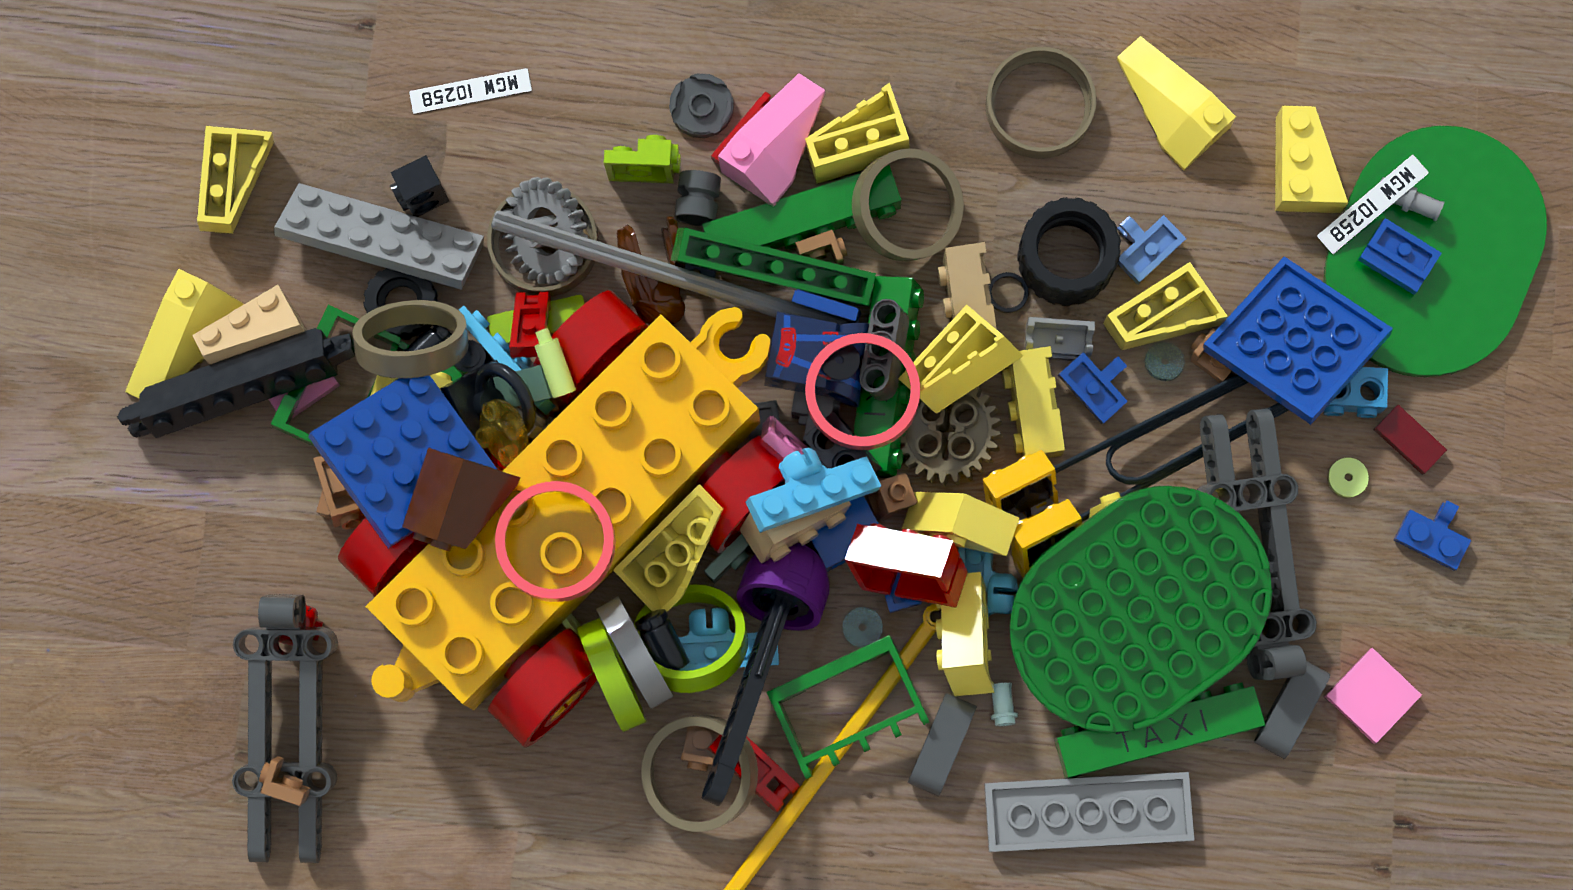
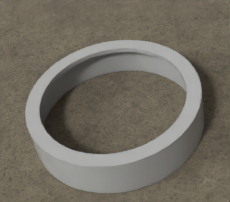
M619 596L596 608L606 630L649 707L653 709L674 697Z

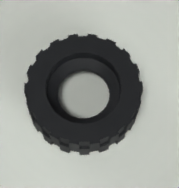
M386 268L383 271H378L376 276L368 282V288L364 292L365 302L363 304L367 313L384 306L389 292L397 287L410 288L415 292L417 300L438 302V294L431 281ZM409 324L393 327L385 331L401 339L410 340L412 337H419L422 332L432 325Z

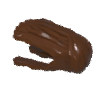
M669 216L666 217L667 228H661L668 264L685 269V264L671 261L678 223L674 217ZM627 224L617 230L618 248L641 255L634 229ZM621 269V275L631 298L632 306L635 308L637 315L646 324L650 325L660 315L671 324L677 323L683 318L685 303L680 296V287Z

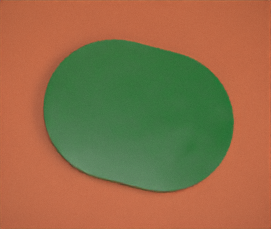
M1458 126L1420 128L1401 135L1386 144L1371 158L1360 173L1349 197L1348 204L1344 209V212L1381 182L1383 177L1388 176L1406 159L1414 155L1429 172L1414 185V187L1418 188L1417 192L1445 202L1437 221L1411 210H1408V212L1402 211L1401 206L1393 203L1334 254L1328 250L1325 260L1324 283L1393 328L1390 337L1369 360L1382 368H1388L1389 371L1411 377L1425 378L1454 374L1475 365L1493 352L1506 338L1517 319L1545 246L1547 234L1546 208L1540 188L1528 167L1512 150L1498 140L1484 133ZM1385 218L1442 253L1415 295L1358 261Z
M1154 486L1128 493L1114 500L1050 547L1036 560L1024 576L1014 598L1010 616L1012 653L1023 681L1037 700L1050 712L1063 720L1088 730L1108 733L1135 731L1152 726L1168 718L1231 672L1247 657L1258 642L1269 616L1272 602L1270 565L1260 539L1249 523L1231 506L1210 494L1196 489L1181 486Z

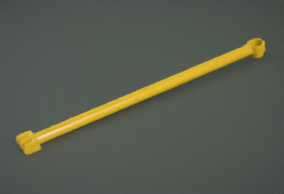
M931 604L924 610L923 622L899 653L907 670L936 632V623L930 619L931 612L940 610L937 609L936 604ZM894 661L832 744L862 731L902 678ZM852 744L835 751L839 761ZM828 755L819 760L812 770V777L804 780L723 890H745L836 767L833 766Z

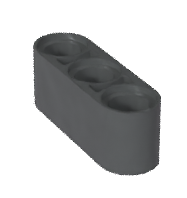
M882 299L872 309L868 334L885 337L905 350L909 317L894 300ZM892 312H896L895 319L892 322L885 324L886 316ZM866 343L860 372V384L876 400L886 401L892 398L897 391L902 363L890 351L883 356H879L881 347ZM880 376H885L884 383L878 388H873L874 381Z
M1306 661L1307 668L1304 675L1286 679L1264 720L1265 726L1260 727L1254 743L1283 759L1291 752L1331 675Z
M945 694L910 775L909 784L936 796L940 795L977 708L976 705L951 694Z

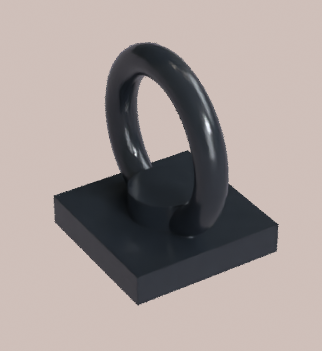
M497 360L489 361L440 388L480 445L501 433L508 437L521 438L530 433L534 427L536 408L529 388L512 368L498 363ZM494 377L502 378L515 391L522 408L520 424H515L509 418L515 407L505 409L504 396L496 389Z

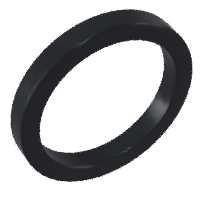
M1005 272L998 274L989 284L991 303L1000 312H1016L1025 305L1028 299V286L1024 279L1015 273ZM1009 277L1020 282L1024 290V297L1019 305L1013 308H1004L994 301L992 287L999 279Z

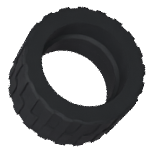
M1060 198L1059 200L1046 203L1042 208H1038L1025 225L1017 254L1019 271L1028 288L1032 289L1039 298H1043L1052 304H1062V306L1079 305L1098 296L1099 292L1108 285L1120 258L1121 239L1117 232V226L1104 209L1102 210L1097 204L1085 201L1082 198ZM1058 226H1073L1084 230L1094 239L1099 249V262L1096 268L1089 275L1077 279L1062 278L1053 274L1042 264L1038 256V244L1043 234Z

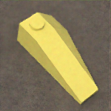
M1141 36L1117 57V61L1133 93H1136L1144 109L1143 113L1147 121H1150L1157 135L1156 139L1161 149L1183 171L1232 126L1236 116L1212 92Z
M178 269L162 299L125 392L139 399V394L145 387L188 373L198 362L201 363L204 360L192 335L244 304L210 283Z
M699 484L613 571L651 611L665 609L668 612L684 596L723 508Z

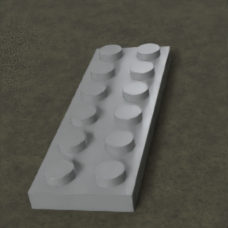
M298 183L274 226L276 237L462 290L484 243V236L301 183Z
M1189 772L984 784L989 852L1194 841Z

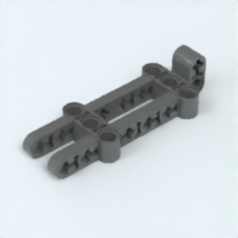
M1267 408L1250 410L1247 413L1246 428L1253 478L1235 480L1227 421L1222 414L1204 416L1200 421V435L1207 484L1200 486L1197 490L1210 495L1216 491L1219 499L1231 506L1239 514L1242 510L1258 509L1262 545L1270 565L1272 602L1271 611L1266 620L1268 631L1265 636L1261 632L1258 642L1247 655L1248 670L1250 675L1256 680H1277L1302 676L1307 668L1305 653L1299 645H1289V641L1311 637L1316 630L1317 621L1311 611L1300 609L1286 509V504L1292 503L1296 499L1298 485L1292 476L1281 473L1274 417ZM1276 482L1280 487L1279 497H1277L1274 493V485ZM1245 486L1250 492V498L1247 502L1243 497ZM1295 616L1298 619L1296 631L1292 627V621Z
M268 594L262 596L259 601L258 620L260 627H251L239 632L233 641V649L236 655L241 659L248 660V764L235 772L232 784L238 794L248 797L249 862H268L271 853V796L261 793L263 783L259 782V777L266 762L270 763L272 760V661H300L299 762H283L281 771L303 780L302 785L311 788L307 801L299 806L300 863H319L322 848V796L333 789L337 782V773L334 767L322 762L323 659L336 651L338 639L336 634L329 628L306 627V601L304 595ZM248 634L255 636L259 642L256 652H251L245 646V638ZM281 635H287L291 638L293 642L291 652H284L279 647ZM315 635L322 636L327 641V649L324 653L314 649L312 641ZM246 771L256 774L258 777L257 787H250L246 784L244 779ZM313 772H320L325 776L326 786L324 788H319L313 784Z

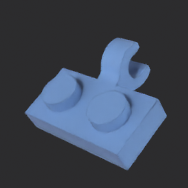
M1164 215L1146 232L1128 216L1119 225L1117 230L1133 244L1120 255L1117 264L1138 285L1178 248L1186 238Z

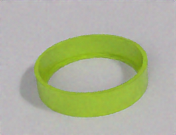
M697 584L688 585L684 596L673 607L686 603L700 602L713 604L725 609L735 619L736 630L733 642L726 653L717 661L696 670H672L654 661L670 691L694 693L716 687L729 679L738 670L746 656L748 634L743 613L733 598L717 588ZM647 605L641 609L635 622L642 616L652 612Z
M596 618L577 627L589 662L621 730L625 732L647 722L629 675L601 618Z

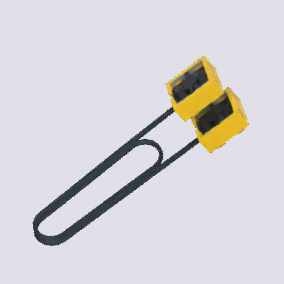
M1235 375L1055 466L1052 465L1045 453L1040 450L1032 455H1025L1016 463L1004 469L995 470L988 477L984 478L983 486L986 503L1019 517L1011 548L1014 566L1022 578H1024L1030 567L1043 553L1080 526L1083 521L1089 519L1090 510L1079 515L1069 499L1059 503L1058 491L1054 487L1057 484L1056 473L1110 447L1106 454V466L1109 474L1119 482L1135 485L1120 493V496L1122 497L1128 493L1147 488L1203 457L1202 444L1139 477H1126L1119 474L1113 468L1111 458L1115 451L1123 445L1249 382L1239 375ZM1280 403L1267 408L1272 412L1274 418L1289 411ZM1246 420L1228 429L1230 442L1247 434Z

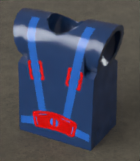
M777 312L764 386L805 393L806 378L810 366L824 346L843 336L868 333L869 323L839 325L834 322ZM866 343L853 344L859 353L861 361L864 356ZM837 357L836 362L839 364L843 363V358ZM859 367L852 377L841 381L827 377L820 368L815 384V395H827L845 405L859 407L862 393Z

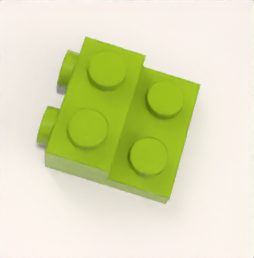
M648 135L646 139H638L637 151H632V148L625 146L613 147V150H604V166L609 181L674 184V173H680L681 166L679 144H672L671 140H666V137L661 135Z

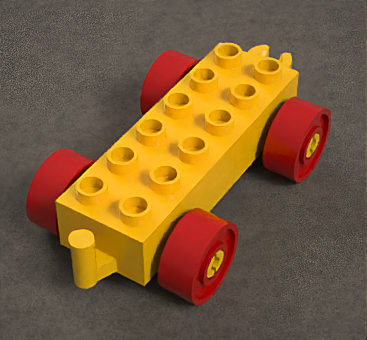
M611 290L596 295L575 311L551 337L552 339L558 338L576 390L559 397L568 407L503 470V472L521 477L519 484L466 549L452 545L451 551H446L413 539L415 533L413 532L388 549L367 518H365L341 548L338 561L374 596L365 607L403 644L395 665L382 664L373 672L371 682L375 692L382 697L390 698L397 702H405L411 699L416 692L441 682L463 705L475 710L507 679L506 684L490 703L488 712L524 748L537 742L556 726L585 697L598 680L580 637L571 628L560 632L543 647L540 648L539 645L699 484L723 508L708 542L717 553H722L741 534L740 528L750 513L745 503L747 499L753 495L785 485V480L778 468L784 457L762 440V435L749 441L734 455L730 454L760 424L758 407L738 388L743 382H747L757 375L768 361L771 348L770 338L766 334H759L751 342L750 350L745 356L739 359H730L722 354L719 343L723 334L737 329L743 323L742 311L737 307L720 310L709 317L702 326L700 334L691 342L662 315L648 326ZM538 355L532 367L541 365ZM550 481L572 483L592 493L606 509L612 521L616 538L614 559L603 580L587 594L563 602L543 601L521 591L504 573L495 549L497 524L509 502L523 490L533 485ZM553 491L541 493L528 499L515 511L507 527L505 544L512 567L524 580L538 587L560 589L580 582L592 572L602 554L604 534L598 515L587 502L570 493Z

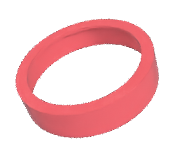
M868 333L843 336L828 344L811 364L805 386L807 407L816 427L832 442L854 450L877 449L898 439L914 420L920 399L918 372L909 355L899 345L885 337ZM858 343L878 345L893 353L905 367L911 386L909 404L900 420L885 432L867 437L848 435L834 428L823 417L815 397L817 375L824 362L837 350Z
M562 481L539 483L516 495L502 512L495 533L497 558L506 576L527 595L549 602L573 600L594 589L608 573L616 548L614 527L602 503L586 489ZM553 491L570 493L587 502L598 515L604 534L602 554L592 572L580 582L560 589L542 588L524 580L512 567L505 544L507 527L515 511L528 499L541 493Z

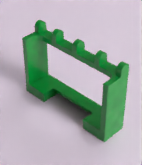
M328 304L317 329L322 330L327 338H331L338 321L354 327L359 318ZM385 330L372 336L391 345L389 351H398V349L404 351L409 346V344L401 341L400 337ZM305 386L289 392L288 395H284L271 422V426L314 446L308 437V433L289 425L307 387ZM372 386V388H371V390H370V392H369L367 398L371 395L373 386Z
M890 635L767 692L806 779L812 777V771L808 766L809 763L828 755L833 766L840 764V761L835 751L856 741H860L864 752L871 750V747L866 737L890 726L895 738L901 736L902 733L897 723L908 717L918 714L923 725L930 723L925 712L926 710ZM890 653L913 701L914 707L806 756L782 702L806 692L807 689L861 664L869 663Z

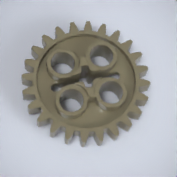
M979 386L952 403L954 407L951 412L950 425L955 432H949L948 434L949 458L947 460H943L947 439L942 432H946L949 429L948 406L941 410V415L937 420L927 421V414L931 409L919 399L915 418L907 429L906 435L901 437V446H905L901 449L903 458L909 457L905 464L909 469L917 466L915 474L919 478L927 472L929 483H933L937 476H939L940 483L943 486L947 485L949 477H952L956 485H960L961 475H965L972 481V470L976 469L983 474L984 469L981 463L983 461L988 463L994 462L989 452L1000 451V448L993 440L1003 438L1000 431L994 430V428L1002 425V421L1000 418H992L999 411L995 405L988 406L991 402L988 394L980 397L982 390ZM966 410L974 411L971 421L968 423L959 422L962 412ZM932 440L938 441L937 449L930 454L923 453L924 445ZM964 442L971 444L970 451L963 456L956 455V448L959 444Z

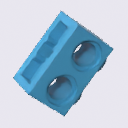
M1362 367L1342 389L1341 398H1334L1323 414L1327 416H1342L1344 412H1357V417L1360 418L1377 417V414H1381L1387 408L1388 368ZM1362 386L1371 388L1375 395L1374 400L1364 399L1360 393V388Z

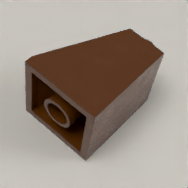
M428 447L402 527L415 532L413 539L428 543L436 548L451 551L453 545L466 549L516 488L521 477Z

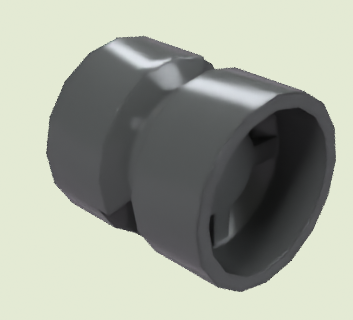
M700 170L680 172L677 191L682 197L676 199L674 218L678 222L694 226H702L703 223L716 220L718 204L714 202V199L720 195L721 177L717 174Z

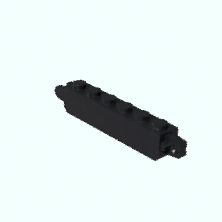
M317 328L298 333L145 387L139 394V402L119 410L117 418L122 425H129L127 429L133 437L137 438L151 433L155 438L168 435L338 375L337 365L355 357L353 338L350 334L327 338L322 330Z

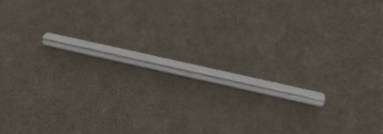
M500 210L495 212L491 227L494 230L772 317H776L777 312L834 322L839 325L856 323Z

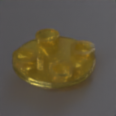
M493 399L483 404L480 415V429L476 431L475 435L476 440L482 448H488L490 453L503 466L507 467L528 446L526 426L518 411L508 402L501 399Z

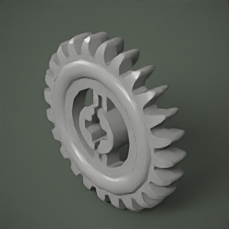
M539 177L531 178L519 184L520 187L512 189L514 197H508L505 200L513 207L503 209V212L547 226L557 225L554 228L588 238V235L583 233V230L587 228V224L581 221L584 213L582 210H577V199H570V190L568 188L562 189V184L558 181L553 182L548 177L542 179ZM541 207L549 209L556 215L534 218L535 213ZM510 234L501 237L502 239H510L514 242L505 249L506 252H518V255L514 257L511 263L515 264L524 261V264L519 269V273L530 271L528 280L537 279L538 284L548 283L549 285H555L559 282L567 281L571 275L576 274L577 266H581L583 263V258L562 250H557L550 254L540 248L546 245Z

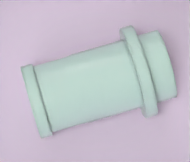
M1012 683L994 684L995 693H992L994 714L991 715V720H995V726L1014 725L1015 718L1018 717V713L1014 712Z

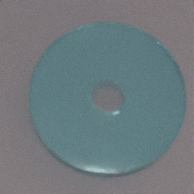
M1157 343L1148 350L1145 356V367L1148 373L1155 379L1161 381L1173 380L1184 369V355L1178 347L1171 343ZM1166 359L1168 364H1163L1161 360Z
M859 607L851 610L846 615L842 629L846 640L850 644L863 648L879 640L883 625L880 616L874 610ZM860 624L866 625L867 628L865 631L859 630L858 627Z

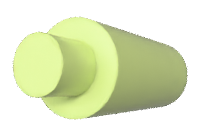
M548 328L535 332L539 344L534 347L552 397H560L575 391L576 387L558 338L552 339Z

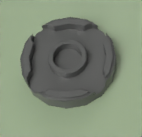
M697 73L691 75L690 78L685 79L683 82L680 81L675 86L670 96L669 109L674 124L681 132L693 138H708L719 134L728 126L733 116L734 101L730 90L721 79L711 74Z

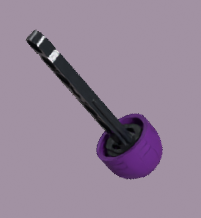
M798 542L789 547L791 550L789 554L776 562H773L770 558L761 564L754 554L745 568L736 597L740 606L748 614L760 620L761 624L716 751L711 771L702 792V799L716 806H720L728 792L735 772L734 769L739 760L783 629L802 631L816 627L820 623L828 599L829 578L823 560L814 550Z

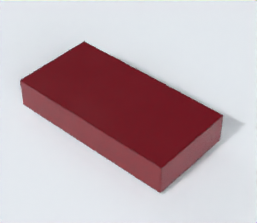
M1400 405L1395 406L1373 429L1422 475L1447 451L1439 441Z

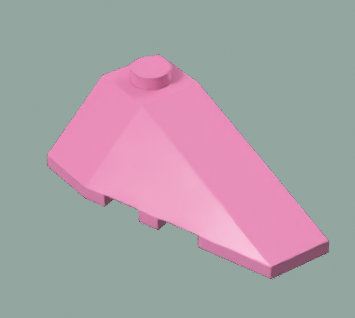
M800 73L797 74L734 135L718 155L721 173L774 207L795 179L797 166L806 148L805 138L809 136L811 127L814 126L825 90Z

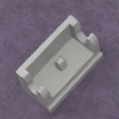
M1028 317L1024 350L1051 346L1052 357H1049V359L1075 360L1083 352L1090 359L1093 352L1092 337L1095 331V322Z

